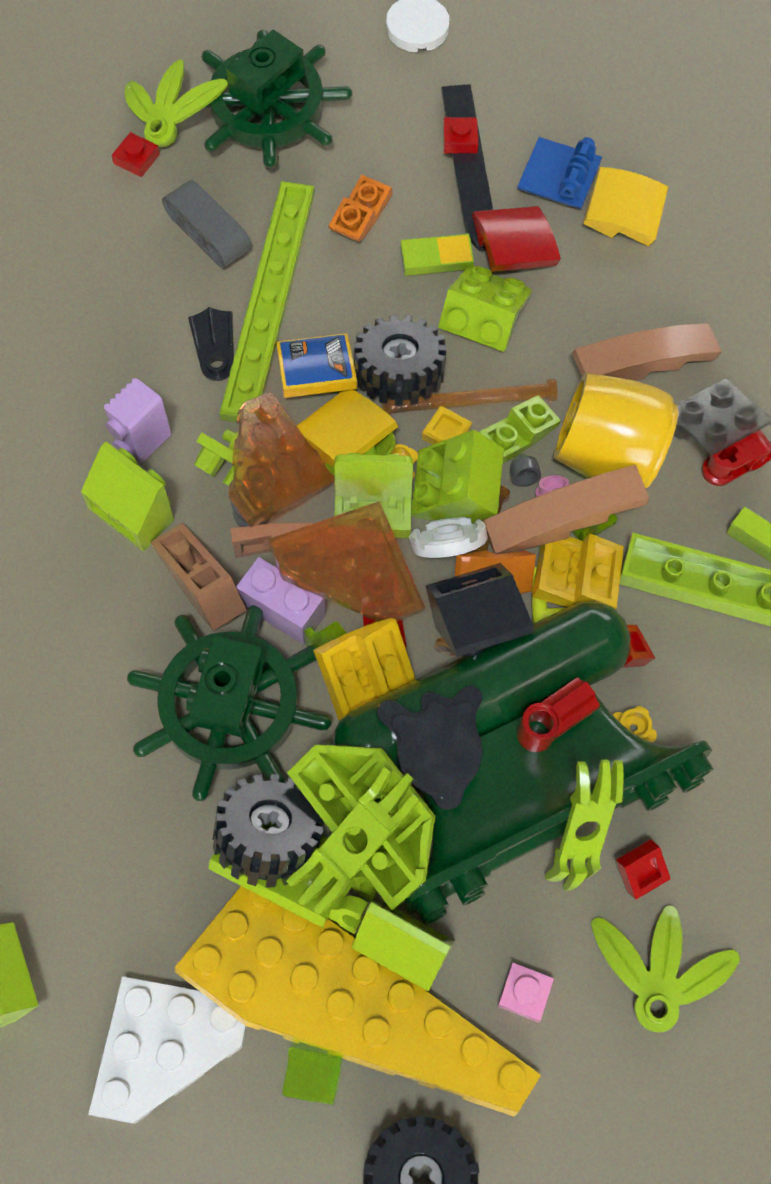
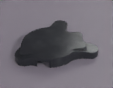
M471 685L462 688L451 699L434 692L424 693L420 697V710L418 713L410 712L393 700L382 702L376 710L378 720L391 731L395 738L396 758L403 776L409 773L414 778L412 784L429 795L437 807L445 810L454 809L461 803L465 788L476 776L481 765L482 745L476 729L475 719L476 712L482 702V693L477 687Z

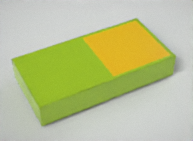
M469 234L400 240L405 276L462 271L467 267L474 266Z

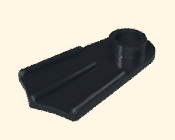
M208 307L196 315L189 316L188 320L203 375L212 381H222L229 377L234 360L232 311H222ZM215 361L223 363L220 367L211 366Z

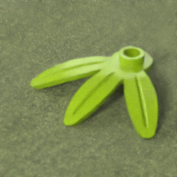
M179 59L166 70L161 78L156 92L155 104L148 92L135 81H130L126 84L124 95L128 107L146 123L144 129L146 140L157 144L159 147H168L176 140V124L194 115L219 97L226 90L228 82L225 79H216L202 83L186 92L177 100L185 71L184 61Z
M668 905L663 909L653 933L650 949V972L647 971L634 946L616 927L601 917L594 918L591 922L594 937L605 960L619 979L638 996L634 1006L638 1022L651 1032L659 1033L671 1029L679 1018L680 1005L699 1000L717 990L729 979L740 962V956L735 950L721 951L699 961L677 979L676 975L681 961L683 937L678 911L672 905ZM655 1000L662 1002L665 1007V1014L661 1018H656L651 1014L650 1006Z

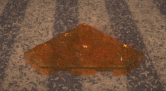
M272 392L244 402L238 410L237 423H239L238 437L234 442L232 459L234 474L233 480L229 484L228 497L248 525L253 527L327 490L334 484L335 478L329 473L325 464Z
M380 501L268 539L269 549L283 581L377 622L389 618L400 621L422 613L425 609Z

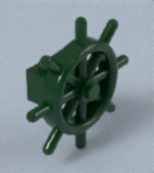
M274 29L269 33L266 30L258 31L256 35L257 41L250 49L238 52L226 60L211 50H205L202 53L203 62L215 70L211 80L225 79L228 82L226 90L206 106L211 108L214 121L219 127L215 133L206 139L204 146L207 151H216L231 138L246 146L262 148L263 164L268 168H272L276 165V148L296 142L306 134L324 146L332 143V135L316 124L322 112L323 101L349 100L353 94L351 88L348 86L322 87L320 76L314 65L326 54V49L323 45L318 44L304 55L302 48ZM298 81H300L305 87L300 89H289ZM306 102L300 111L287 104ZM227 106H245L235 115L227 108ZM278 114L286 119L282 122L274 123V117ZM256 115L258 117H261V124H255L249 121Z
M255 605L248 608L241 632H218L200 637L189 617L186 615L177 616L174 624L187 646L173 657L163 676L133 670L127 675V681L131 686L158 692V712L163 728L136 742L133 746L134 754L137 757H145L172 742L185 757L200 764L192 790V796L196 801L207 799L216 769L233 770L257 764L266 781L270 780V774L280 775L278 782L285 783V779L271 754L283 744L293 725L320 731H326L331 726V720L327 715L298 709L297 687L293 673L317 660L313 650L318 647L310 645L285 659L275 647L265 640L256 637L263 611ZM265 665L268 669L262 672ZM198 666V672L202 673L199 684L184 682L187 675ZM278 682L281 694L280 704L254 698L255 694ZM177 697L187 699L186 711H190L179 719L176 705ZM249 714L273 719L274 721L259 736L249 720ZM197 727L211 730L207 744L199 742L188 732ZM227 734L241 737L244 745L223 748Z

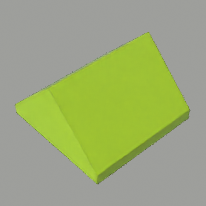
M379 899L370 903L351 948L429 991L455 940L428 925H424L423 922L398 908L391 910L385 901Z

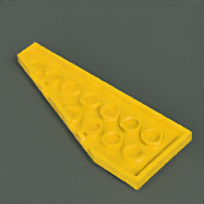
M240 886L175 966V973L244 1026L259 1031L261 1028L282 1035L283 1039L298 1044L302 1042L328 1051L327 1054L392 1076L397 1074L418 1081L419 1085L431 1089L438 1088L462 1096L463 1100L513 1117L519 1113L541 1077V1074L428 991L351 948L355 938L331 920L327 919L322 928Z

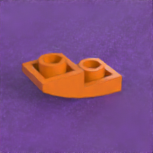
M361 174L349 198L344 197L328 225L329 229L360 242L386 207L393 194L392 187Z
M487 550L460 554L456 557L455 576L501 563L513 575L520 593L532 592L536 554L526 550L503 554H494Z

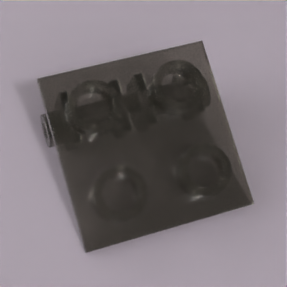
M725 378L676 404L678 406V420L674 436L678 440H689L693 437L711 455H714L771 424V417Z

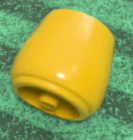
M586 372L581 378L565 414L553 457L587 478L636 465L647 489L656 478L671 445L678 420V406L674 404L673 397L669 393L654 386L635 380Z

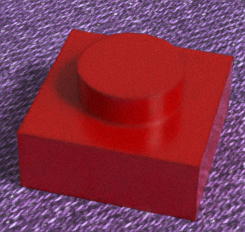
M444 117V153H477V118Z
M130 132L111 156L113 164L142 178L159 157L160 151L157 144Z
M627 625L630 634L631 653L622 668L646 666L655 659V656L638 625Z
M652 839L616 859L626 890L635 900L671 879L661 848Z

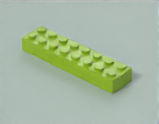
M632 533L621 569L620 585L771 627V570Z

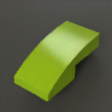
M537 395L511 408L507 418L479 431V433L504 448V464L548 435L559 426L561 420L543 399Z

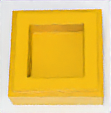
M440 405L423 430L421 439L433 445L469 432L472 429V422Z

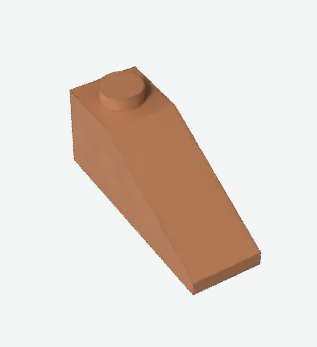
M183 523L150 542L196 611L213 631L246 611V607L231 576Z

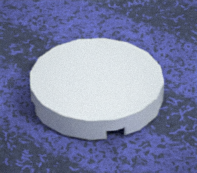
M399 0L387 12V35L390 41L397 47L409 52H418V49L426 48V51L433 50L443 44L448 36L449 14L446 8L437 0Z
M466 517L435 520L426 525V531L420 533L419 529L416 528L409 536L413 554L427 558H441L464 554L484 545L488 539L484 522L477 519L475 521L476 524H471V519Z

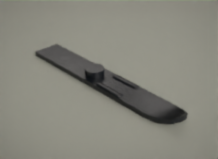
M471 84L441 86L446 117L477 118ZM478 128L477 153H452L466 233L470 235V240L477 250L483 252L486 251V247L479 246L472 214L474 211L493 210Z

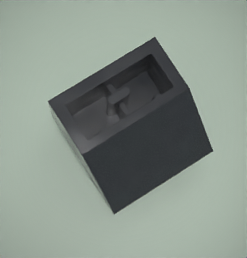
M501 563L426 585L435 628L457 657L461 655L474 656L483 652L484 648L535 632L514 577Z

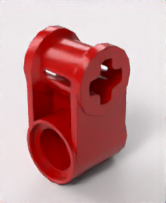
M754 421L743 425L734 433L714 443L710 456L701 467L704 479L712 485L724 486L750 471L761 468L771 460V442Z

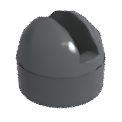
M520 454L510 464L511 480L516 486H531L541 478L539 464L533 456Z

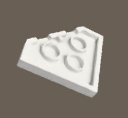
M122 976L88 1115L136 1124L166 1100L177 1095L201 1078L207 1071L225 1058H229L243 1048L247 1026H244L198 990Z

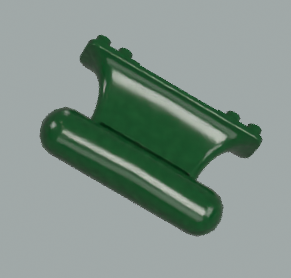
M596 600L576 603L534 623V633L484 648V651L480 654L460 658L351 710L339 721L333 733L332 745L382 748L399 769L396 758L395 738L391 731L376 716L377 707L382 702L393 700L410 712L418 713L420 710V697L426 692H434L451 699L462 688L471 685L477 687L482 693V702L476 712L475 723L481 739L483 755L476 776L464 790L461 803L454 809H441L436 806L429 795L424 793L428 807L435 815L432 855L427 869L426 882L419 886L405 900V906L409 914L418 912L424 925L431 924L447 914L445 909L449 906L446 900L447 897L457 893L463 906L480 899L485 895L483 889L488 886L485 878L490 876L492 871L564 835L572 807L570 796L576 789L577 762H585L588 766L591 795L596 785L601 760H609L611 772L614 760H622L624 774L622 803L616 804L615 809L618 807L624 808L641 800L647 811H652L669 800L667 795L677 789L675 781L682 792L687 793L704 783L703 777L714 770L707 759L712 752L707 741L702 740L677 747L662 746L649 742L623 726L608 711L597 695L596 698L600 704L599 709L555 739L547 750L531 752L520 745L517 739V729L525 710L529 706L541 703L577 677L587 682L591 687V685L612 676L626 664L631 653L630 634L625 619L612 606ZM538 721L529 723L531 730L535 733H548L543 723Z

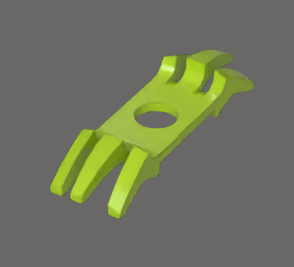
M601 760L596 785L591 795L588 766L585 762H577L576 789L570 796L572 807L560 848H555L554 865L544 877L545 880L558 882L568 876L563 887L564 891L574 890L585 879L595 875L601 869L600 854L615 806L618 803H622L624 774L622 760H614L612 772L609 760ZM589 821L598 823L596 830L590 835L584 837L576 835V830L583 823ZM569 859H571L570 871L568 870L567 861Z
M384 766L373 785L358 800L359 803L325 843L316 849L308 861L286 880L293 887L308 877L318 867L324 866L313 883L298 899L302 906L309 903L336 879L337 882L313 909L318 915L322 914L348 888V884L391 833L406 821L420 800L416 794H412L393 817L389 813L398 807L412 784L414 778L409 773L377 804L374 800L381 797L392 775V771ZM352 827L361 828L367 835V846L360 853L351 852L345 844V835Z

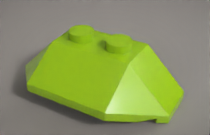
M324 744L314 745L287 772L332 833L359 803L358 800L373 785L384 766L392 771V775L381 797L374 800L377 804L404 777L382 748ZM411 785L398 807L390 812L389 815L393 817L412 794H416L420 799L406 821L391 833L361 868V871L391 910L396 909L419 886L426 882L435 815ZM359 827L350 828L345 835L346 847L353 853H360L366 848L368 840L364 830Z

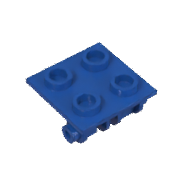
M539 137L517 189L582 209L602 160V156L595 154V141L592 138L585 137L578 141L576 148Z

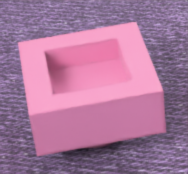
M512 963L497 1007L539 1023L554 978Z

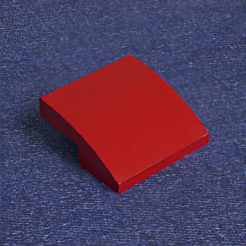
M539 206L473 212L472 217L479 246L486 247L491 272L556 266L561 260L551 227Z

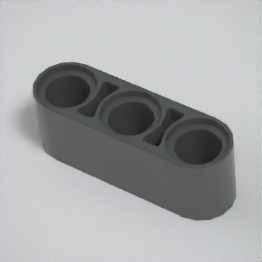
M190 179L162 198L163 206L170 218L219 267H226L252 249L251 240L245 230L194 180Z

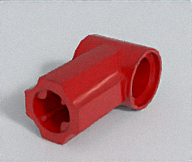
M577 677L541 703L529 706L525 710L517 729V739L520 745L531 752L547 750L555 739L599 709L600 704L596 698V693L587 682ZM532 721L543 723L548 733H535L531 730L529 723Z

